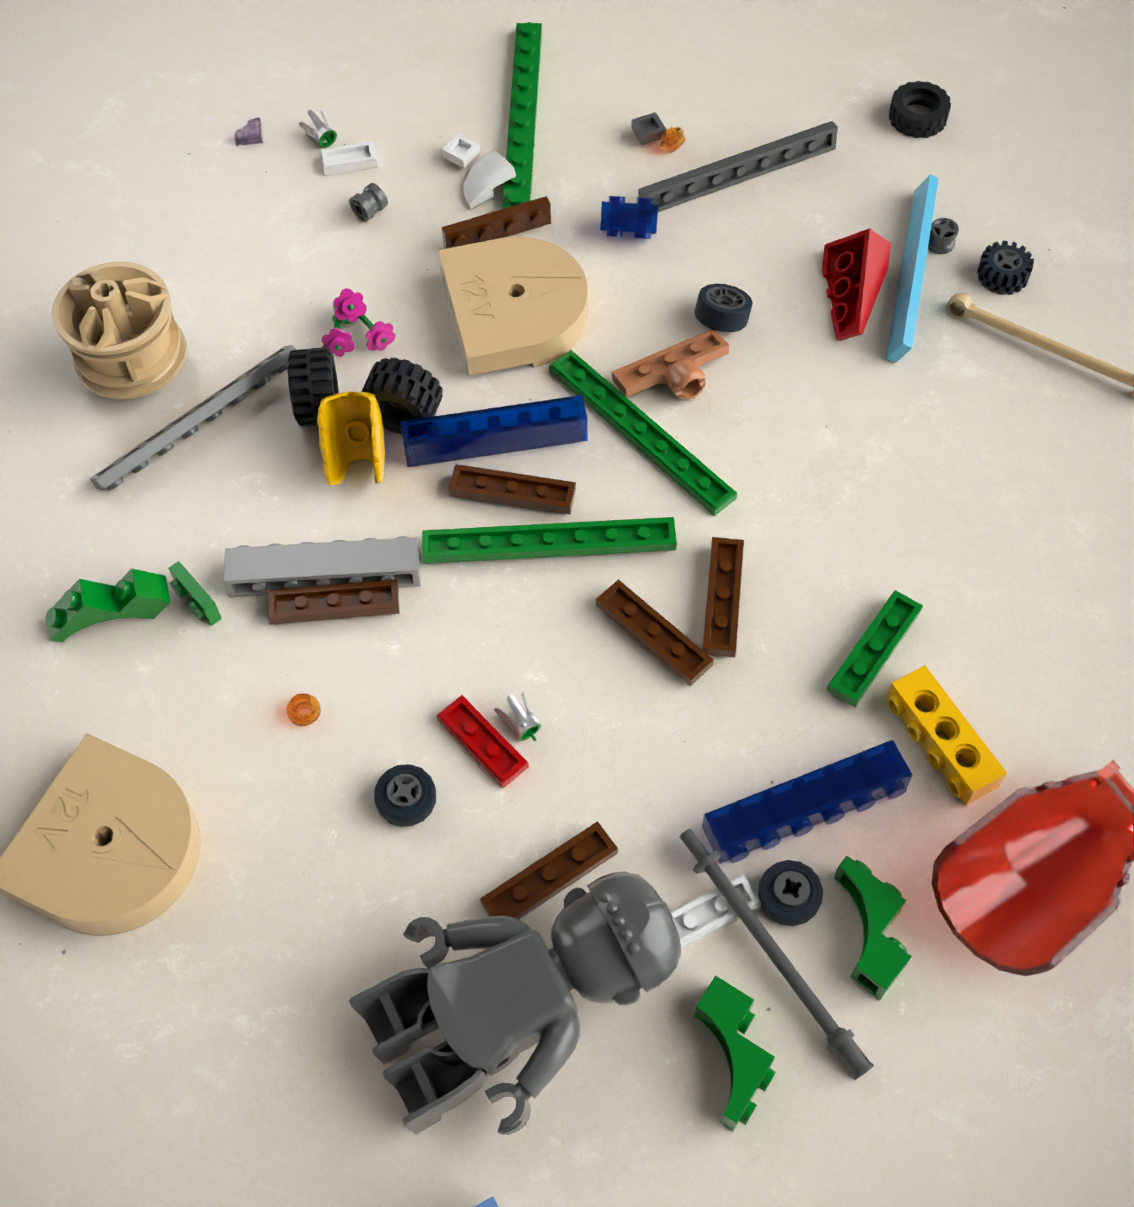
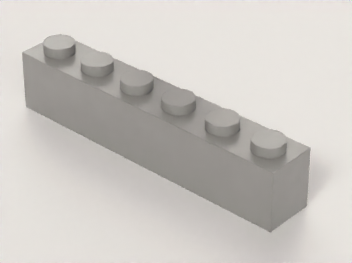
M400 536L395 539L379 540L367 538L361 541L335 540L326 543L302 542L290 545L274 543L268 546L250 547L241 545L236 548H225L223 582L229 597L268 595V590L395 579L398 581L399 588L421 587L420 549L417 537Z

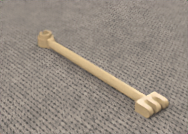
M966 293L954 294L947 302L946 311L955 319H975L1134 388V374L975 307L976 304L972 303L970 296Z

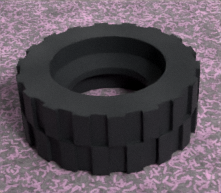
M907 82L905 85L899 86L898 90H895L889 109L891 125L898 132L913 138L935 136L946 126L951 108L950 96L940 86L931 84V82ZM923 105L930 108L933 112L930 114H917L908 110L907 106Z

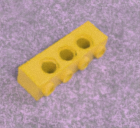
M925 665L891 683L886 696L890 710L893 714L899 715L906 724L909 736L913 741L920 743L926 751L929 763L936 770H940L947 780L949 790L955 797H960L967 806L1000 787L1007 772ZM916 706H922L929 712H921ZM936 733H943L949 739H941L936 735ZM956 760H963L970 767H963Z

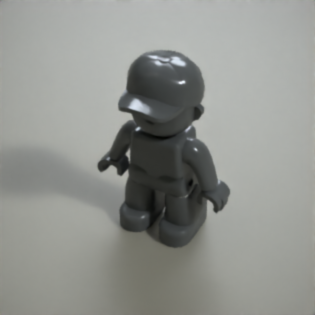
M623 871L601 876L587 885L590 890L588 893L583 888L576 887L565 896L564 908L558 914L552 926L551 940L553 948L550 950L547 949L541 935L537 931L532 930L530 926L515 917L501 915L474 918L447 924V929H442L439 923L430 917H420L411 921L403 933L405 938L412 942L420 943L427 937H435L434 946L429 951L420 955L426 968L402 971L355 995L349 1000L351 1007L366 1021L378 1045L372 1051L374 1056L383 1064H387L409 1051L411 1043L439 1028L446 1041L434 1048L427 1047L382 1072L384 1078L398 1091L409 1112V1115L402 1120L404 1126L414 1134H418L438 1123L442 1118V1114L469 1099L482 1087L488 1077L487 1073L489 1076L498 1073L515 1060L521 1052L537 1044L526 1065L516 1077L518 1082L515 1085L512 1083H500L485 1090L492 1104L504 1097L516 1099V1108L508 1117L501 1119L497 1132L502 1135H510L520 1131L530 1118L531 1107L528 1099L531 1096L535 1099L554 1078L574 1052L579 1040L580 1021L578 1018V1008L570 991L575 989L583 998L592 1002H615L618 1005L627 1006L639 1000L641 996L640 989L643 988L646 992H649L667 980L677 968L682 953L680 935L668 906L651 884L638 874ZM450 947H452L453 951L486 949L471 957L439 964L445 959Z

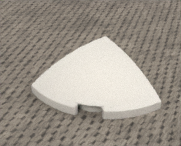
M491 150L469 169L463 187L465 199L470 209L493 198V188L516 177L514 167L496 151Z

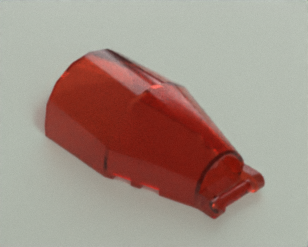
M1114 759L1097 771L1071 776L1066 780L1058 782H1045L1040 786L1032 788L1024 787L1017 789L946 845L935 859L931 884L938 910L952 933L976 957L1000 971L1016 975L1030 976L1047 972L1055 968L1118 909L1121 901L1118 897L1122 887L1128 884L1131 876L1128 872L1134 861V789L1118 771L1120 767Z

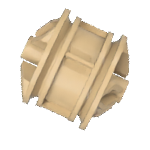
M108 262L95 265L72 277L61 288L54 300L52 308L54 327L72 353L73 366L79 380L93 393L119 400L143 397L163 388L181 370L187 354L186 339L172 314L170 294L165 282L150 268L132 262Z

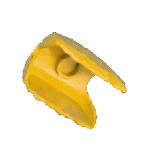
M343 392L323 398L318 407L317 423L319 426L321 456L324 461L323 472L328 484L340 485L341 481H344L350 464L359 460H367L373 464L375 483H381L384 480L385 445L382 417L375 395L368 392Z

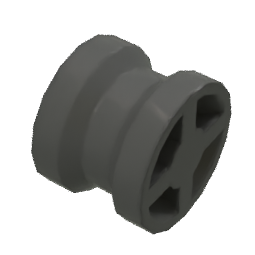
M949 218L934 220L931 225L928 248L936 254L951 252L954 249L955 239L958 236V224Z

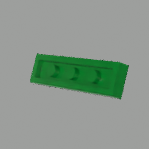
M894 590L829 682L827 691L856 707L920 615L923 605Z

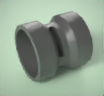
M370 183L363 189V193H357L351 197L349 204L354 214L360 220L366 222L374 216L375 211H381L387 207L388 199L378 185Z

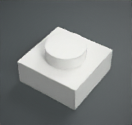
M457 134L442 149V156L448 161L465 168L480 153V144Z

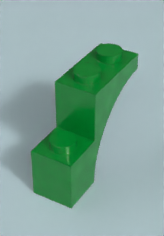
M131 568L115 586L78 579L47 612L46 624L49 627L50 639L52 641L64 642L77 631L108 620L156 618L171 603L166 576Z
M846 856L839 864L834 879L843 886L853 899L863 925L862 953L850 977L881 1000L912 957L907 953L906 947L900 941L883 935L899 915L907 900L902 897L901 892L894 885L888 882L883 883L872 875V871L866 864L859 860L854 861Z
M715 975L697 1004L694 1017L713 1033L725 1053L730 1072V1096L720 1123L734 1131L738 1122L744 1125L747 1124L757 1104L751 1101L759 1088L765 1092L776 1074V1071L770 1068L775 1056L737 1033L739 1031L745 1034L755 1017V1014L750 1012L754 999Z

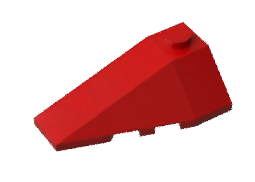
M871 228L824 245L822 273L828 283L826 293L827 297L831 299L832 310L830 313L835 338L838 341L863 334L888 271L891 243Z

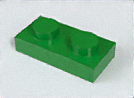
M179 561L168 568L173 578L170 582L171 587L180 598L184 596L190 601L188 606L198 619L204 617L211 626L222 619L216 603Z

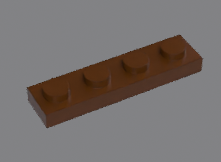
M547 196L441 227L444 249L504 238L551 224V203Z
M455 464L448 491L449 496L570 515L576 492V482Z
M712 537L702 649L708 655L735 658L744 540Z
M397 579L268 590V620L270 625L400 614Z
M619 579L596 598V606L689 686H692L713 666L714 659Z
M597 821L480 898L481 905L489 916L505 915L521 919L618 854V848Z

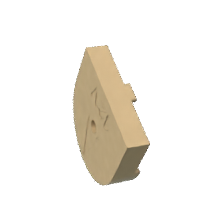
M505 237L438 250L440 268L469 376L532 364L533 368L548 364L570 351L583 335L588 320V284L580 264L561 247L537 238Z
M86 733L1 856L0 894L62 924L67 929L82 934L96 936L114 935L142 927L167 911L179 899L194 875L201 846L200 829L196 815L179 785L163 769Z

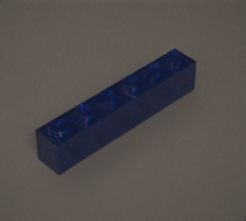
M583 395L400 421L407 467L588 441V418Z
M890 740L705 813L702 829L713 852L718 850L721 853V857L718 860L719 864L728 860L731 863H735L746 858L750 851L760 847L763 850L773 848L782 841L781 839L790 835H794V837L803 836L809 833L813 826L822 822L826 824L835 823L842 819L845 813L855 809L857 812L865 811L875 805L877 800L885 797L895 799L907 791L913 774L894 741Z

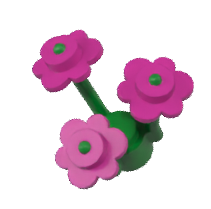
M349 288L343 289L340 292V296L333 300L335 314L332 316L334 328L329 331V335L322 336L323 347H328L332 354L338 357L344 356L345 352L353 351L355 344L352 341V335L349 332L343 333L340 329V324L342 322L350 324L358 318L370 330L365 335L368 350H384L388 344L395 340L396 336L393 332V325L390 323L384 324L382 321L373 324L364 315L367 307L362 302L363 295L360 292L354 293Z

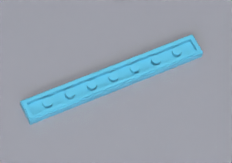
M931 174L914 190L886 359L893 363L900 360L913 346L938 187V178Z

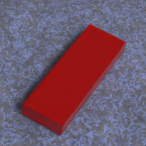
M463 695L437 714V720L502 788L506 787L529 768L526 759Z

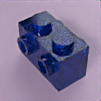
M609 196V201H602L600 230L607 231L606 236L623 237V232H634V238L651 239V234H657L659 204H653L654 198L637 197L636 203L625 202L626 197Z

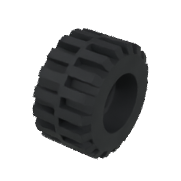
M328 347L291 350L287 361L290 400L295 420L299 426L318 425V407L321 400L327 396L339 393L333 354Z
M384 358L380 362L377 361L372 367L361 391L375 395L380 408L383 427L403 435L422 434L428 430L443 397V389L439 386L440 382L432 376L431 372L423 369L418 364L411 363L409 360H400L398 358Z

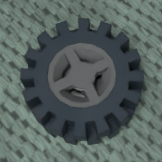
M997 241L992 246L988 245L986 250L983 251L977 273H979L978 280H983L981 285L984 288L989 285V291L994 292L995 289L999 290L998 294L1003 295L1004 291H1007L1008 295H1012L1014 290L1017 293L1020 292L1022 287H1026L1033 269L1034 258L1031 259L1032 254L1030 251L1025 253L1026 247L1023 245L1017 248L1016 242L1008 245V241H1002L1000 245Z

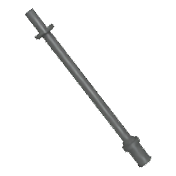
M691 829L684 831L679 837L698 861L693 868L695 874L707 873L826 1033L829 1044L827 1049L830 1053H836L854 1080L863 1076L874 1065L853 1040L854 1033L851 1029L846 1030L838 1026L718 866L717 861L720 859L721 853L717 850L709 854Z

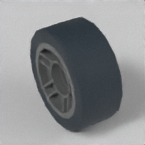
M715 283L700 289L694 313L696 319L710 329L720 332H736L747 326L753 302L745 291L728 284Z

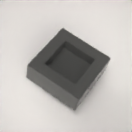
M656 112L631 120V128L642 145L666 138L667 129Z

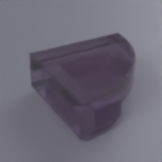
M260 117L247 121L248 124L241 130L238 129L235 133L236 146L263 143Z

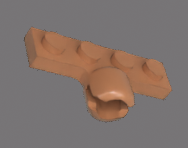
M711 329L612 371V381L626 398L657 384H665L679 399L690 400L697 397L706 385L705 374L699 366L729 354V344L716 330Z

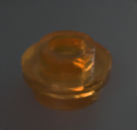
M670 127L662 134L660 146L663 150H668L672 153L683 145L686 137L683 135L684 131L682 128Z
M306 693L295 695L287 705L288 718L297 726L313 724L321 713L318 700ZM303 708L310 709L306 714H299V711Z

